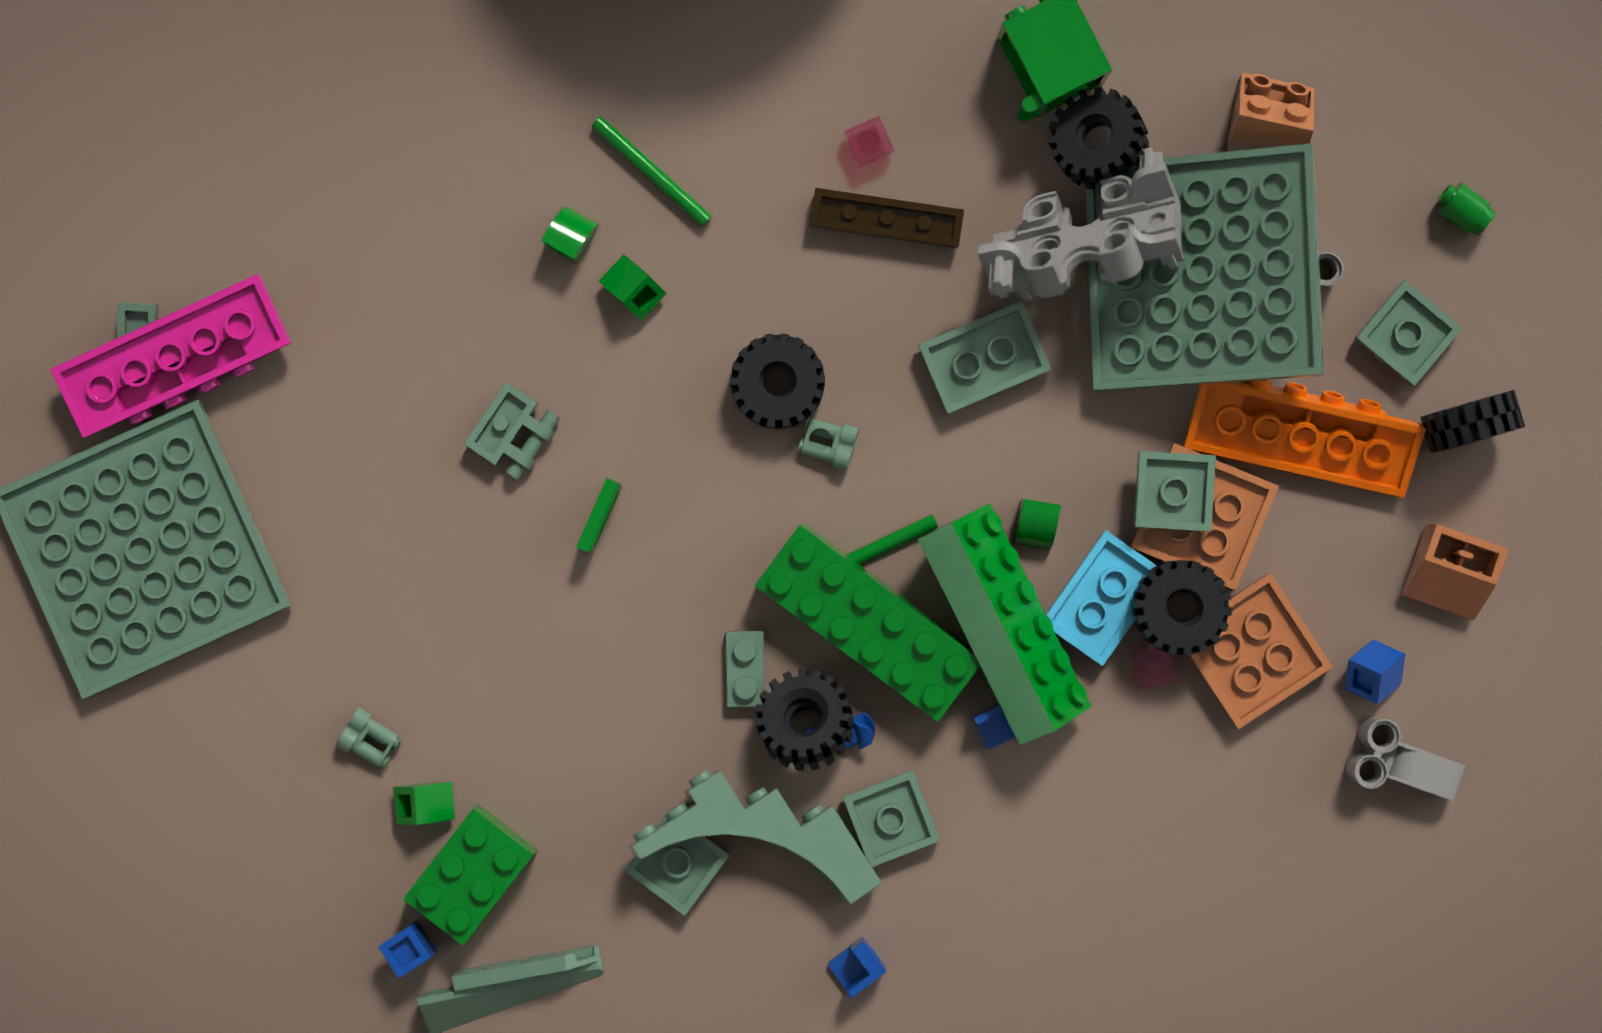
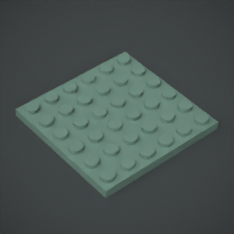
M1313 144L1163 158L1181 204V250L1184 261L1177 262V267L1170 269L1168 264L1162 265L1160 258L1143 261L1142 269L1136 275L1114 283H1109L1108 280L1102 281L1099 274L1098 261H1088L1093 390L1098 392L1324 376ZM1136 161L1135 166L1137 170L1140 169V162ZM1128 172L1123 175L1129 177L1131 180L1133 178ZM1098 183L1095 185V190L1086 188L1087 225L1097 220L1101 213V187Z
M200 400L188 403L0 488V516L82 700L292 606Z

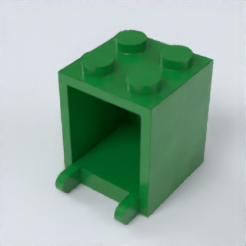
M1039 0L1040 3L1028 10L1023 5L1004 16L1006 21L1001 24L997 40L1026 95L1022 102V107L1017 112V117L1021 122H1028L1065 104V100L1071 96L1073 99L1079 97V92L1087 89L1089 92L1095 87L1104 84L1113 70L1077 0Z

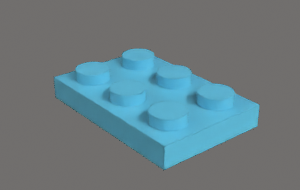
M1104 530L1046 612V615L1053 624L1055 634L1103 666L1135 621L1131 607H1134L1135 599L1132 598L1134 591H1137L1139 587L1138 582L1156 565Z

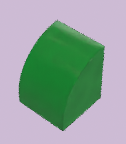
M565 206L556 215L541 241L545 246L577 263L599 224Z
M625 254L598 281L641 321L667 294Z
M1021 499L1013 544L1051 550L1056 535L1061 505Z
M452 782L420 783L393 787L396 824L421 825L455 819Z

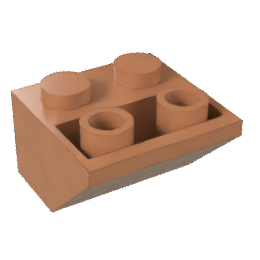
M1241 72L1228 129L1227 151L1309 144L1314 132L1315 88L1307 87L1300 82L1289 83L1271 79L1263 74L1252 75Z
M1426 524L1401 595L1464 618L1475 620L1498 583L1509 549L1440 524Z

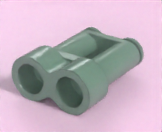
M808 417L804 427V432L807 431L805 440L801 439L798 453L800 454L801 452L802 455L833 463L832 467L847 471L860 428L844 424L841 427L813 418L810 420ZM814 434L834 440L832 447L811 442V435Z
M358 707L335 746L346 753L352 751L375 766H381V769H383L390 756L386 757L392 747V750H395L402 737L398 738L399 735L372 720L370 713ZM366 734L386 745V750L381 752L363 741Z

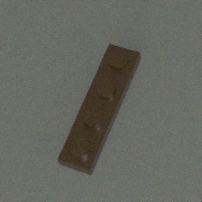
M815 188L810 227L958 249L964 209Z

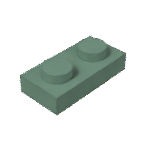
M726 631L727 707H756V704L762 705L759 696L765 690L764 631Z

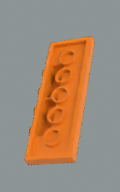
M1271 380L1199 385L1183 442L1184 447L1405 498L1426 428H1424L1422 423L1388 416L1386 411L1381 410L1382 405L1373 400L1360 399L1358 404L1344 401L1345 397L1342 394L1324 390L1322 395L1318 396L1307 393V387L1294 382H1286L1284 388L1270 385Z

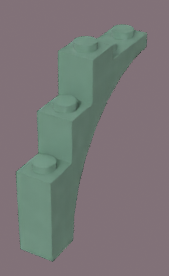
M708 769L689 780L692 787L686 790L685 794L692 803L691 806L687 808L684 802L665 814L668 821L656 829L652 823L633 835L636 842L629 846L636 859H642L667 845L694 837L713 835L750 837L778 846L805 861L830 884L846 904H852L882 884L833 806H826L825 808H822L820 804L814 806L801 815L804 822L799 824L777 788L770 789L769 791H766L764 786L745 798L748 804L743 807L722 772L715 771L711 774Z

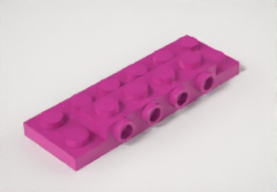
M256 274L53 367L50 371L82 437L87 438L120 422L129 420L131 425H135L152 417L151 409L163 404L167 410L187 401L184 394L198 388L200 394L208 392L221 385L218 378L231 372L234 378L245 375L255 370L253 362L292 344V341L260 274Z

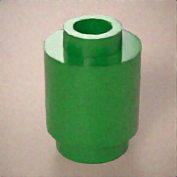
M1462 182L1456 187L1450 184L1437 200V203L1441 205L1438 213L1466 234L1471 232L1475 236H1479L1496 214L1490 208L1491 203Z

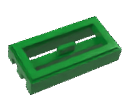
M606 478L577 543V548L588 553L594 551L622 488L620 483Z

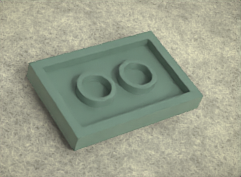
M1019 301L918 345L947 415L1052 370L1023 301Z

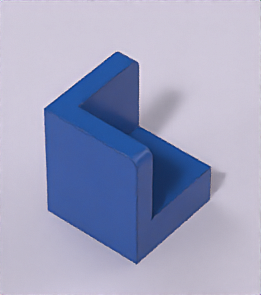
M1376 640L1370 641L1348 659L1345 690L1378 705L1401 685L1406 654Z
M999 702L971 716L988 749H992L1016 737Z
M418 920L378 946L398 979L430 959L437 952Z
M863 936L828 963L829 968L845 987L846 994L850 999L887 972L886 966Z

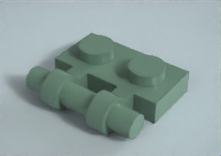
M505 382L464 445L496 466L504 454L508 455L514 460L506 473L519 480L525 469L530 470L536 460L533 457L544 441L549 442L555 432L552 429L560 417L547 410L540 422L531 417V414L539 403L508 382ZM523 426H526L533 432L520 450L512 445V442Z

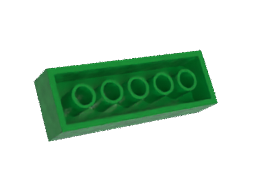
M990 503L918 539L1020 745L1058 730L1091 707L1087 699L1086 690L1079 683L1070 664V658L1062 648L1053 630V624L1045 614L1036 596V590L1028 580L1019 562L1018 553L1011 546L1002 528L1001 519L994 512Z
M804 522L798 526L754 585L937 722L980 667L969 645L855 562Z

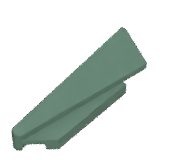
M599 944L457 970L452 975V987L425 991L417 997L418 1007L429 1033H439L601 976L604 970Z

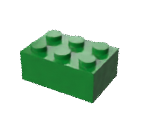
M478 804L467 815L403 900L463 946L538 850Z

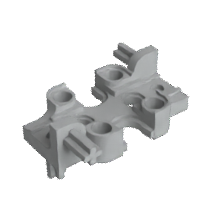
M1152 147L1146 148L1145 155L1140 156V169L1134 173L1132 180L1122 175L1100 180L1101 213L1097 220L1091 224L1081 227L1073 226L1072 213L1069 207L1063 208L1056 191L1044 193L1029 200L1023 209L1022 224L1013 230L994 234L991 243L978 245L977 255L989 279V293L991 295H999L1000 298H1006L1008 293L1014 292L1017 299L1022 298L1023 302L1031 301V296L1034 295L1042 298L1065 294V290L1069 289L1072 269L1078 264L1089 260L1099 262L1102 281L1108 280L1109 283L1133 277L1142 269L1143 261L1160 258L1162 265L1168 264L1169 269L1177 267V262L1184 261L1181 250V204L1166 164L1163 162L1162 152H1154Z

